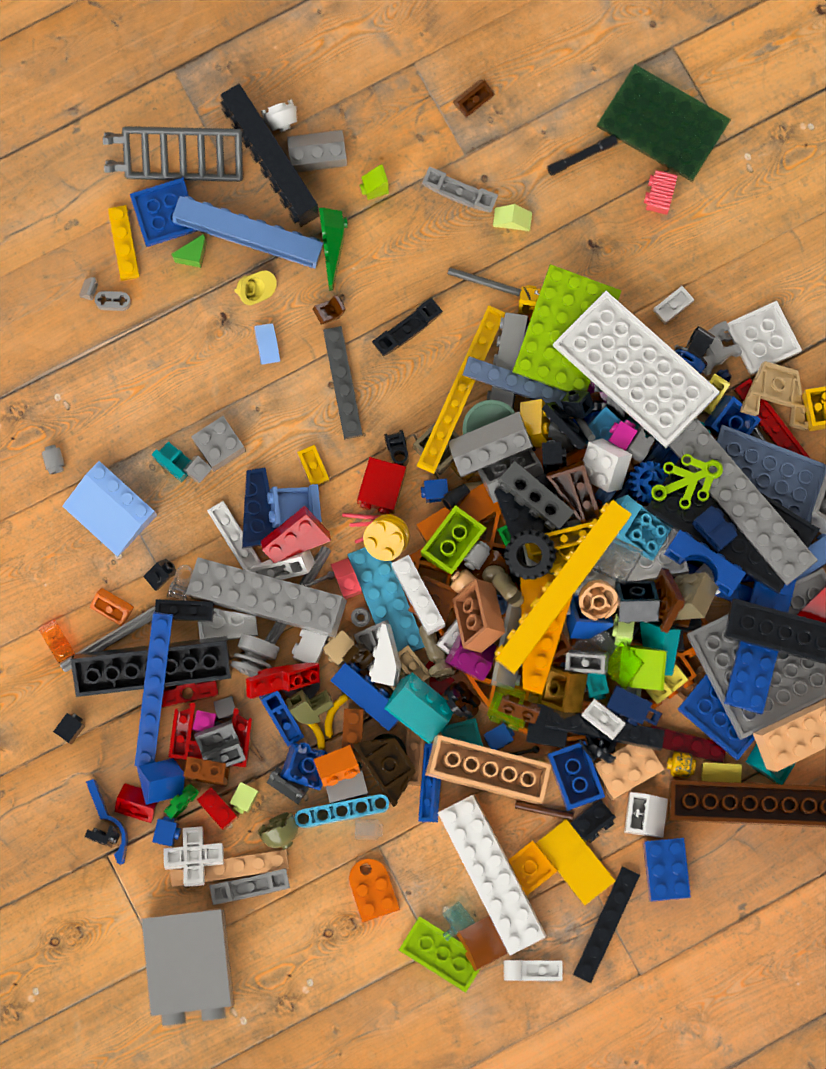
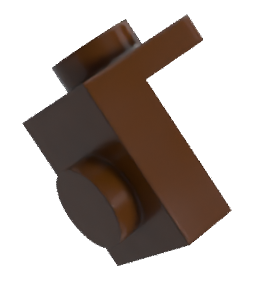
M334 295L329 301L315 305L312 309L321 325L339 319L346 311L344 303L338 295Z

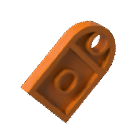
M363 859L357 862L350 871L349 883L362 923L399 911L391 881L384 865L374 859ZM369 864L372 868L370 874L363 875L360 872L361 865Z

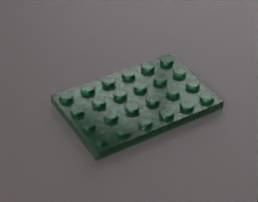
M635 64L597 123V127L610 135L614 134L620 141L693 182L731 119Z

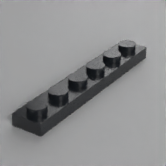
M551 707L548 709L545 728L658 751L662 750L665 730L626 723L612 740L582 717V713L561 712Z
M625 867L621 868L573 973L574 976L590 984L592 983L640 877L639 874Z

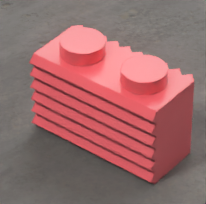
M658 170L655 171V175H650L648 186H651L650 193L646 192L644 203L647 204L646 210L668 215L678 175Z

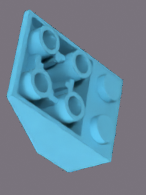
M625 495L618 498L615 502L632 515L613 541L651 561L654 560L672 529L630 496Z

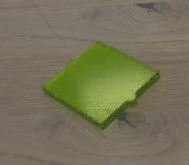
M620 642L608 660L607 672L612 676V680H615L623 689H626L644 662L635 654L634 650H631L624 642Z

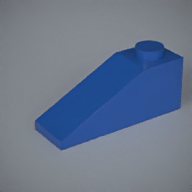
M278 691L259 696L288 747L293 742L296 743L304 738L303 733Z

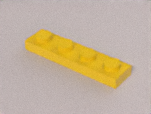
M127 206L108 208L120 279L124 281L140 278Z

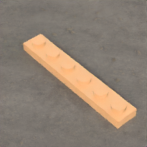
M287 850L224 859L223 865L204 866L205 882L263 874L282 869L289 870ZM183 868L170 869L172 887L184 886Z

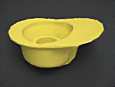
M259 271L252 275L243 276L238 281L237 288L234 291L244 304L254 305L272 296L276 289V278L269 271Z

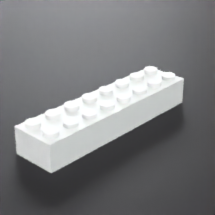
M471 795L438 812L509 955L547 937L476 796Z

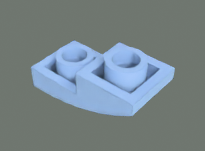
M273 323L254 326L260 363L280 362Z

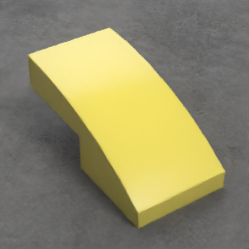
M676 664L673 676H665L663 690H645L658 705L689 679Z

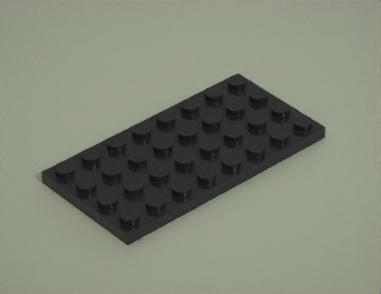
M679 458L675 466L689 471L688 467L684 466ZM669 474L662 485L665 487L684 477ZM699 481L692 495L689 509L684 510L679 505V501L683 498L687 486L667 494L663 501L652 499L646 510L676 531L688 532L692 535L693 539L699 543L706 544L715 553L718 552L713 549L692 523L709 507L713 506L720 509L724 514V520L728 523L731 522L736 527L738 535L719 554L723 555L731 564L740 566L742 571L777 594L780 593L785 582L781 580L776 571L770 567L764 557L759 554L757 549L748 541L710 494L707 501L702 502L698 500L697 493L703 487ZM658 490L656 496L661 497L663 492ZM701 492L699 496L704 499L707 497V494ZM761 493L808 548L820 528ZM683 500L681 504L686 507L689 505V502Z

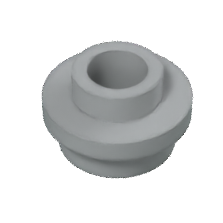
M357 608L352 612L351 620L354 625L364 627L370 622V613L365 608ZM360 614L365 617L362 621L357 619V616Z

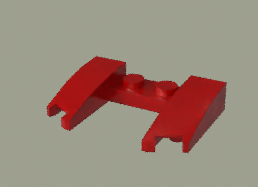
M190 703L189 709L179 712L178 708H176L174 711L169 758L187 760V757L203 759L197 741L192 740L196 703ZM234 708L232 723L246 760L230 766L246 768L252 718L246 720L238 714L240 710Z

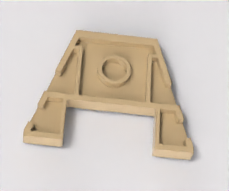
M767 361L761 363L740 412L752 416L758 415L760 399L791 407L790 427L801 430L808 429V422L805 421L804 416L806 410L801 400L802 388L799 372Z

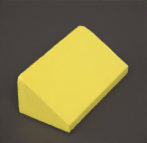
M702 763L701 781L741 783L742 764Z

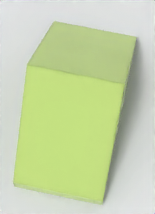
M515 204L496 207L493 227L530 231L532 212Z

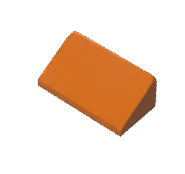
M101 588L96 592L89 608L122 626L133 611L134 606Z

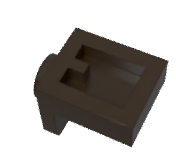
M354 644L342 659L347 664L356 663L361 670H366L375 660V657H373V653L365 644Z

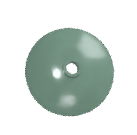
M486 400L479 402L468 411L464 418L463 435L512 415L515 411L501 401Z

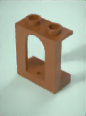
M187 757L184 777L190 781L227 787L230 767H226V763Z

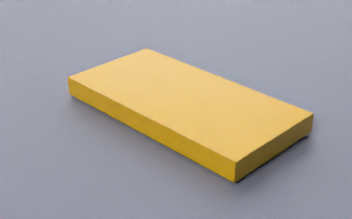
M567 819L536 842L537 846L584 906L615 882Z

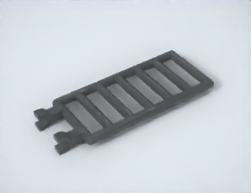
M124 126L122 134L104 132L103 145L123 144L124 162L106 160L104 165L105 173L120 171L124 172L126 179L176 180L182 177L185 181L241 182L243 180L242 131L240 129ZM130 134H141L143 172H132ZM148 134L160 135L161 172H150ZM167 135H178L180 173H169ZM186 135H197L198 173H187ZM205 136H216L217 174L206 173ZM223 136H235L236 174H224Z

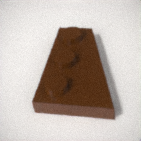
M662 568L655 580V586L660 600L659 618L663 620L660 629L661 632L668 633L678 613L683 609L685 600L669 569Z

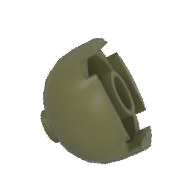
M285 812L270 819V824L267 827L263 824L258 829V835L267 846L286 849L293 844L292 841L298 832V825L294 820L293 814Z

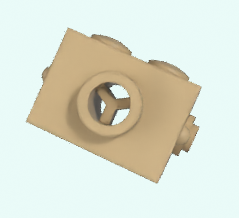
M342 630L336 635V638L330 636L326 641L327 644L322 649L324 654L328 656V660L331 663L335 662L340 668L345 663L342 659L343 656L351 649L356 640Z

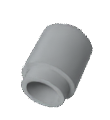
M56 445L45 447L42 456L46 470H48L49 474L63 472L65 464L61 449L56 448Z
M478 540L464 558L465 565L471 570H479L490 555L489 551L491 548Z

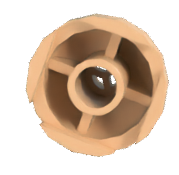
M593 580L581 588L578 603L582 613L587 618L599 620L605 617L606 619L616 611L618 596L615 589L608 582Z

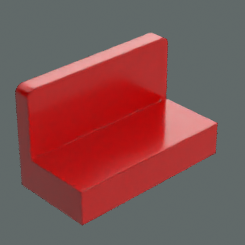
M124 783L117 796L114 812L152 823L158 802L146 805L142 788Z

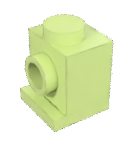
M617 614L612 631V636H615L614 644L619 647L630 646L635 622H619Z

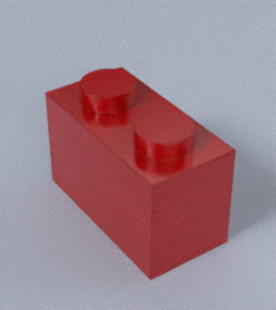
M212 787L197 799L198 803L222 830H226L239 818Z

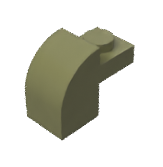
M301 690L286 699L291 714L297 721L303 724L320 722L319 715L334 706L327 690L311 699Z

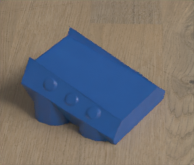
M293 742L289 747L282 772L280 773L281 778L320 791L323 784L313 759L328 753L324 750L313 749L305 742L300 744Z

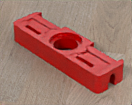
M216 680L199 682L197 685L196 683L176 686V689L164 690L162 708L218 696ZM186 688L193 690V695L189 699L184 698L182 695L183 690Z

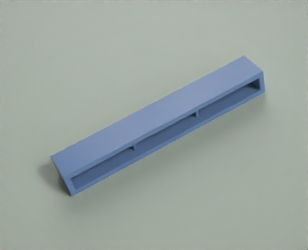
M189 196L179 197L173 214V223L316 269L323 247V242H320L318 238H308L302 236L297 231L289 232L281 226L268 225L263 220L257 219L255 221L249 219L245 214L237 215L231 213L226 208L219 209L213 207L208 202H197Z

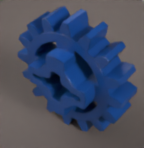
M647 461V463L640 462V467H634L636 472H630L633 479L628 480L629 483H632L629 490L635 491L632 496L637 497L638 501L650 503L653 499L651 495L652 488L656 485H662L669 474L663 473L664 470L663 467H660V463Z

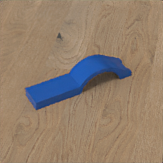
M89 780L86 784L100 819L114 822L121 831L122 842L114 856L117 864H124L128 845L127 830L120 821L109 816L96 780Z

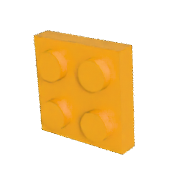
M533 840L508 860L526 896L557 872L556 868Z

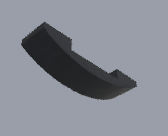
M431 297L417 307L415 312L391 330H386L374 339L372 343L384 357L419 334L437 319L443 311Z

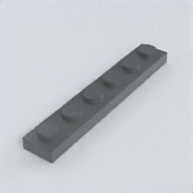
M342 326L324 329L323 333L344 440L361 437L363 434Z

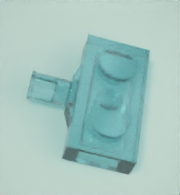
M459 901L442 914L451 927L443 933V937L447 936L445 939L448 941L455 934L457 935L459 931L476 923Z

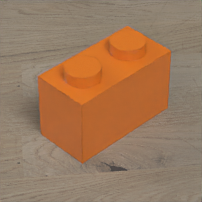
M350 745L313 759L324 787L336 785L339 781L346 778H354L360 773Z

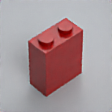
M369 457L358 494L357 504H360L361 508L371 510V508L378 509V512L381 514H394L405 478L406 467Z

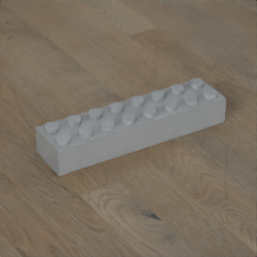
M197 557L186 592L192 599L214 602V605L336 638L347 602L343 596Z

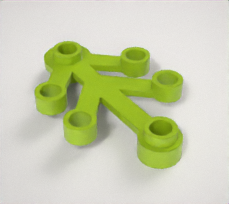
M690 454L683 455L681 462L684 466L692 465L701 469V471L696 473L677 467L672 462L665 463L663 470L666 474H675L684 478L665 487L663 485L654 486L651 490L653 499L663 501L667 494L687 486L683 498L679 501V505L684 510L689 509L698 480L705 478L702 489L697 493V498L702 502L707 501L713 479L719 478L723 472L722 464L719 461L709 460L708 462H703L693 458ZM689 457L691 462L684 463L683 459ZM667 465H671L673 470L667 471L665 468ZM711 467H716L717 471L715 473H711L709 469ZM658 490L663 492L661 497H657L655 494ZM705 492L707 497L702 499L699 494ZM683 500H687L689 505L684 507L681 503Z

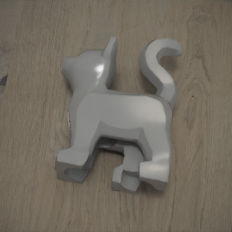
M726 321L708 330V332L715 335V338L705 352L707 356L703 357L708 363L702 372L706 376L711 374L714 366L722 364L730 356L739 357L742 353L738 344L728 347L723 346L722 341L729 342L732 339L728 333H724V331L726 332L730 329Z

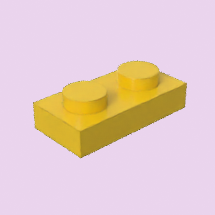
M315 445L297 452L311 485H320L330 481Z

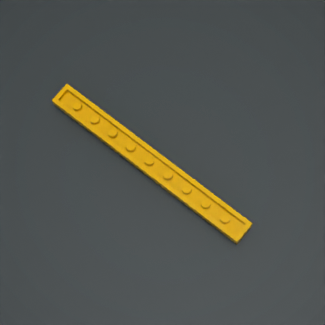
M488 305L417 463V467L430 473H435L476 381L462 376L467 358L470 356L481 361L485 360L500 327L501 317H504L505 312Z

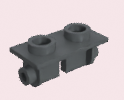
M277 766L270 774V778L266 783L296 804H299L309 788L282 779L280 776L282 769Z

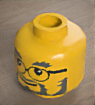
M674 752L672 758L668 757L667 769H670L673 777L688 779L691 774L694 775L696 759H693L691 754Z

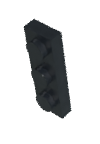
M555 401L546 403L542 408L546 413V417L558 426L559 431L571 440L574 447L580 450L587 448L589 440L579 426Z
M156 599L155 612L173 614V620L213 622L214 602Z

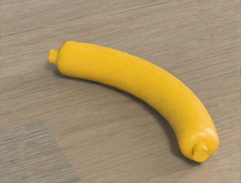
M346 694L337 698L333 702L334 706L327 712L325 735L329 738H332L333 735L332 724L336 711L343 703L349 700V696Z
M317 723L307 724L316 736L318 748L323 750L325 748V739Z

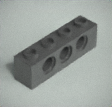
M516 461L513 462L498 481L499 487L504 492H510L514 495V499L518 504L527 506L530 509V514L537 519L541 518L545 522L544 525L551 531L560 530L575 512ZM520 481L525 485V488L519 490L516 488L515 483ZM531 494H536V495H538L539 498H540V501H539V502H533V501H531L530 495H531ZM552 507L555 513L548 515L545 512V508Z

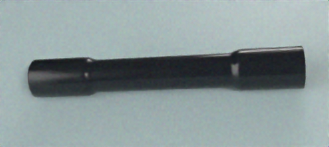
M612 134L586 149L548 165L547 170L550 176H553L590 156L617 145L618 141L615 135Z

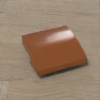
M490 915L457 933V937L467 950L465 956L475 971L508 953Z

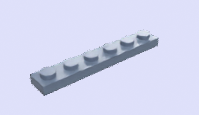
M470 356L467 358L462 376L532 400L542 399L545 403L555 401L562 409L561 400L568 393Z

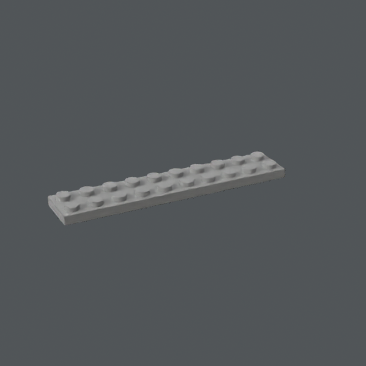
M697 418L669 445L680 459L683 455L690 454L693 458L703 462L717 460L722 464V475L717 479H713L709 490L710 496L724 510L732 522L737 525V528L757 549L759 554L764 557L765 561L776 571V574L786 585L790 584L818 561ZM685 457L683 461L684 463H690L691 459ZM692 465L688 466L689 471L693 473L701 471V469ZM711 467L709 471L715 473L717 469L716 467ZM705 478L698 480L701 485L704 484Z

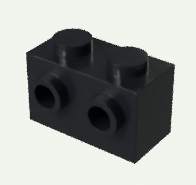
M549 440L546 443H542L544 474L567 466L566 448H562L561 442Z

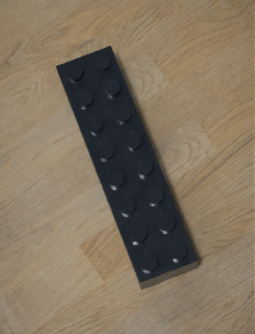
M240 83L220 94L222 100L220 105L224 116L230 118L233 129H240L242 131L244 147L246 149L249 147L253 161L255 163L259 162L262 175L265 179H269L273 192L279 194L282 206L285 209L288 207L289 216L293 223H298L300 227H303L318 218L320 215L317 202Z
M227 636L169 644L164 687L231 679L232 669ZM149 645L73 654L71 666L76 697L144 689Z

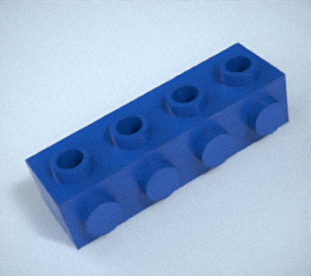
M344 663L330 681L385 729L392 731L399 723V720L384 709L390 699V694L381 687L379 689L375 686V682L371 681L370 676L361 674L359 672L361 669L355 663Z

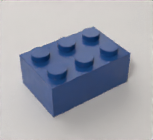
M580 743L547 755L567 811L605 797L592 759L583 750Z
M684 838L643 842L649 902L691 898Z

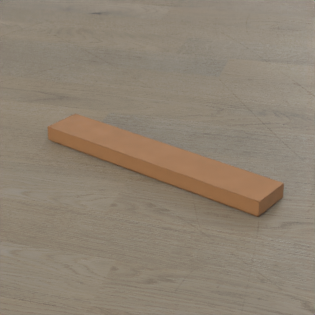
M430 678L425 681L427 685H429ZM406 726L405 746L407 757L417 770L413 778L408 782V785L421 786L425 741Z

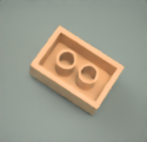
M627 745L613 753L612 756H616L613 763L607 764L601 760L594 764L598 778L611 800L618 798L664 770L652 749Z

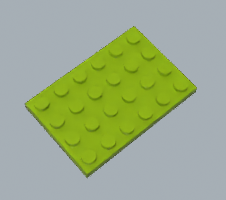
M550 264L512 372L565 392L571 390L587 391L591 380L555 349L553 343L605 291L618 301L622 290Z

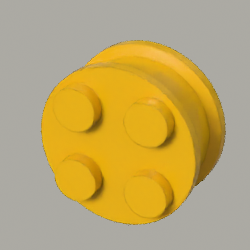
M390 514L377 517L366 528L363 536L364 545L369 554L382 561H390L397 558L408 546L410 540V533L404 521Z

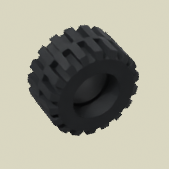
M530 529L519 532L510 539L506 546V564L509 565L510 571L514 572L517 577H522L525 580L540 578L553 568V564L556 561L555 553L557 552L556 548H554V542L549 539L550 537L547 534L545 535L540 530ZM526 543H534L541 549L542 559L535 566L524 564L520 558V549Z

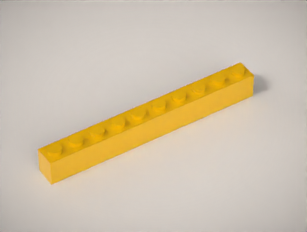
M612 500L610 504L605 503L600 510V513H602L598 520L594 518L588 528L591 529L587 535L583 534L577 541L578 548L575 551L571 550L566 556L565 560H567V563L564 567L559 566L553 574L555 579L552 583L549 581L541 590L544 594L540 599L536 597L530 605L533 609L528 615L526 613L523 614L518 621L521 625L517 630L512 629L507 636L509 640L505 646L501 644L495 652L497 656L495 661L513 674L517 672L632 514Z

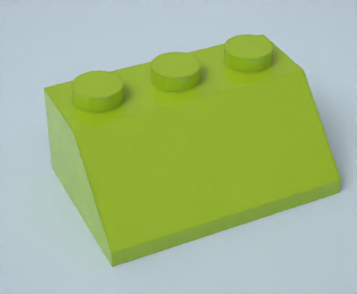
M455 505L421 550V556L436 567L452 575L487 528Z

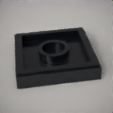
M537 704L540 707V713L534 724L529 722L526 742L565 748L567 732L545 728L549 707Z

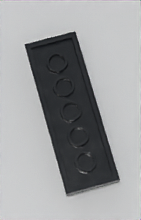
M732 599L724 634L725 638L826 664V623L739 599Z

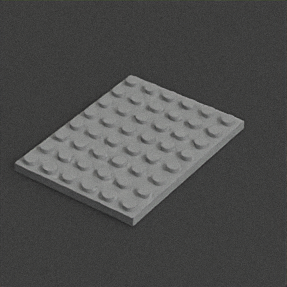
M823 568L796 581L788 613L796 615L826 585V573ZM729 614L687 634L740 740L826 698V664L778 652L763 714L724 704L739 641L724 637Z

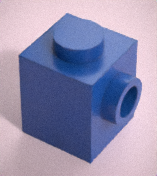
M163 816V820H157L153 843L174 847L175 839H179L181 828H178L179 824L174 822V818L171 820L169 817Z

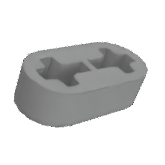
M102 291L96 294L95 303L101 310L125 311L131 306V299L125 292ZM103 297H106V300L111 301H106L104 305H102L99 300H102ZM124 297L127 302H124L122 306L119 302H115L120 301Z

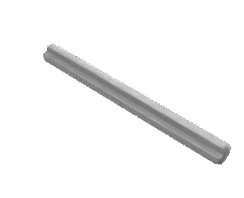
M325 546L320 548L314 558V566L308 574L303 576L299 585H305L314 581L331 553L329 548ZM276 622L265 641L275 645L287 624Z
M155 606L76 654L102 651L152 621ZM71 657L60 663L64 672L72 669Z

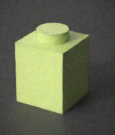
M240 782L230 801V804L234 805L232 809L241 814L244 811L249 813L259 791Z

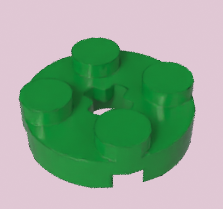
M191 783L184 788L183 794L180 796L177 794L169 802L170 805L164 810L171 820L180 815L188 807L187 805L190 801L193 802L198 796L199 791Z

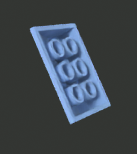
M100 461L84 476L62 506L117 557L157 516L150 506Z

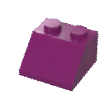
M459 632L445 662L477 680L484 681L493 664L496 645L491 644L482 653L464 649Z

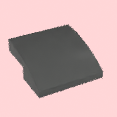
M231 720L195 733V739L202 753L203 760L226 763V767L246 760Z

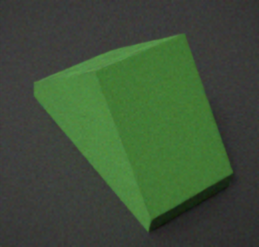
M202 234L172 253L174 262L201 268L207 244L205 236Z

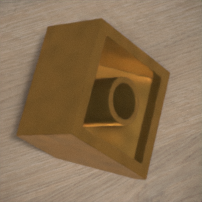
M552 665L543 695L539 694L538 703L561 712H581L588 674L569 672L564 667Z

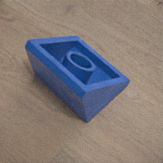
M174 758L137 766L146 805L173 799L177 794L179 796L183 794L184 772Z

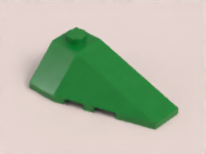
M322 207L319 208L328 286L329 291H333L345 237L344 229L348 228L347 217H343L342 211Z

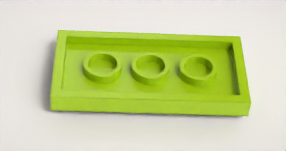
M420 916L399 949L400 952L465 993L480 969L475 971L465 956L467 950L460 941Z

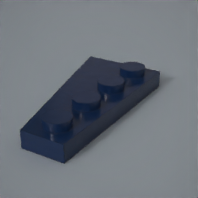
M266 468L246 471L242 549L261 546V541L276 529L273 528L272 522L269 521L271 504H268L267 493L270 492Z

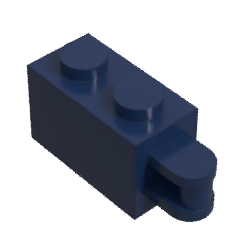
M615 686L606 705V708H609V711L617 717L621 714L627 717L626 722L635 726L638 723L643 724L644 721L657 726L662 713L651 708V702L619 686ZM649 711L653 712L651 719L646 718Z

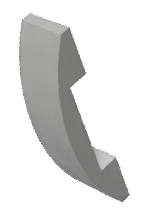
M430 166L422 182L427 188L450 200L490 213L498 197L497 194L481 188L479 190L446 176V173Z
M286 869L209 885L213 905L290 888Z

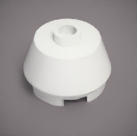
M292 99L288 100V105L280 103L269 107V112H266V110L261 111L262 119L271 131L280 129V132L291 128V124L297 122V106H294Z

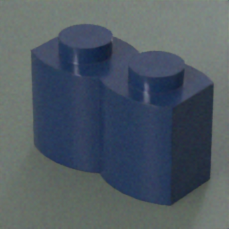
M711 506L697 517L692 524L713 549L719 553L738 534L736 533V527L731 522L728 523L724 520L722 511Z

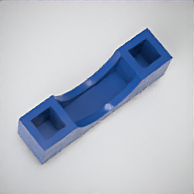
M679 530L664 555L679 565L690 560L706 564L712 571L714 582L719 586L718 590L728 597L732 595L746 574L740 566L731 564L723 555L713 552L706 544L699 543L693 539L691 534Z

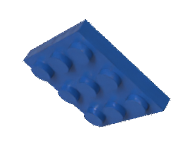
M183 177L130 194L146 247L197 232V230L173 223V214L179 197L189 196Z

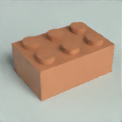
M475 579L452 599L464 649L482 653L506 633L493 583Z

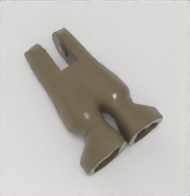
M497 565L485 568L482 573L483 580L493 583L496 594L503 596L510 605L520 607L524 601L523 595L517 589L511 576L505 573V569Z
M421 625L419 634L427 657L435 664L429 669L430 677H435L436 681H443L452 677L456 671L453 666L445 662L448 654L436 645L440 640L437 631L427 635L424 627Z

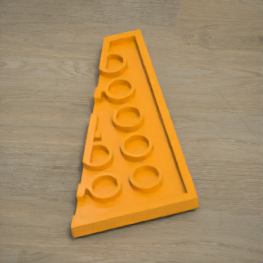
M547 573L534 580H525L521 577V593L524 599L521 605V617L524 613L527 615L533 609L530 605L536 597L541 598L544 594L541 590L548 581L552 583L555 579L554 575ZM573 596L522 663L524 690L543 695Z

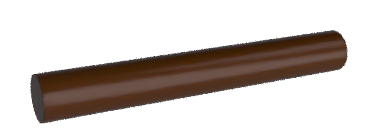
M519 801L515 803V809L571 821L573 819L574 813Z

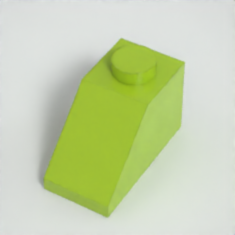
M382 164L361 177L362 184H359L362 195L366 194L367 200L389 194L388 179Z

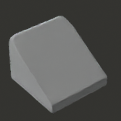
M95 278L85 279L79 295L81 298L93 300L98 286Z
M232 696L213 702L218 720L233 716L235 704Z

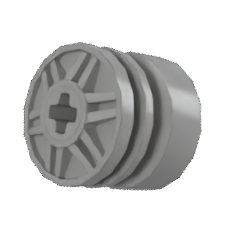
M242 634L238 647L245 652L244 654H234V657L241 660V662L232 661L231 667L244 675L256 676L260 670L273 668L266 663V660H276L280 648L262 639Z

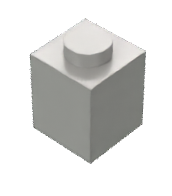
M194 456L183 471L196 483H200L212 470V467L199 456Z

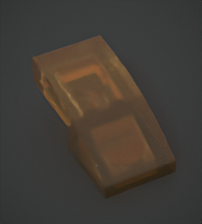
M55 619L38 629L59 664L73 654H76Z

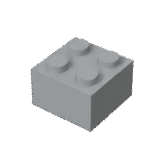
M224 416L191 436L193 442L214 472L246 452L243 444Z

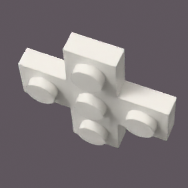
M203 827L183 828V847L164 848L165 870L183 868L185 887L205 885L204 866L224 864L223 844L204 845Z

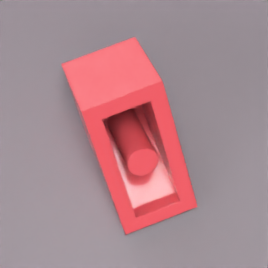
M349 558L331 564L345 600L362 594L360 584Z

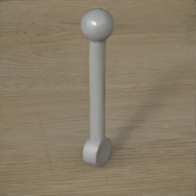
M329 571L326 576L305 585H300L310 587L326 579L332 580L335 575L334 572Z

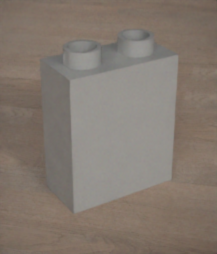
M220 909L142 919L151 1016L161 1015L162 1026L186 1023L185 1012L201 1010L202 1021L226 1018L225 1007L234 1006L225 911Z

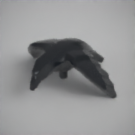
M586 736L587 746L581 739L578 740L583 750L593 761L600 758L608 764L613 763L616 759V756L611 754L615 752L617 742Z

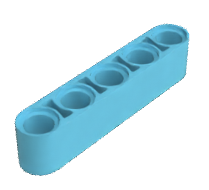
M378 794L302 809L295 814L294 820L300 828H310L381 814L388 810L389 800L385 795ZM377 799H384L386 801V806L383 809L375 807ZM360 802L367 805V809L363 813L356 811V805ZM340 806L348 809L347 814L343 817L337 815V809ZM326 810L328 818L326 820H319L317 817L319 811ZM301 814L309 816V821L306 824L299 823L298 818Z

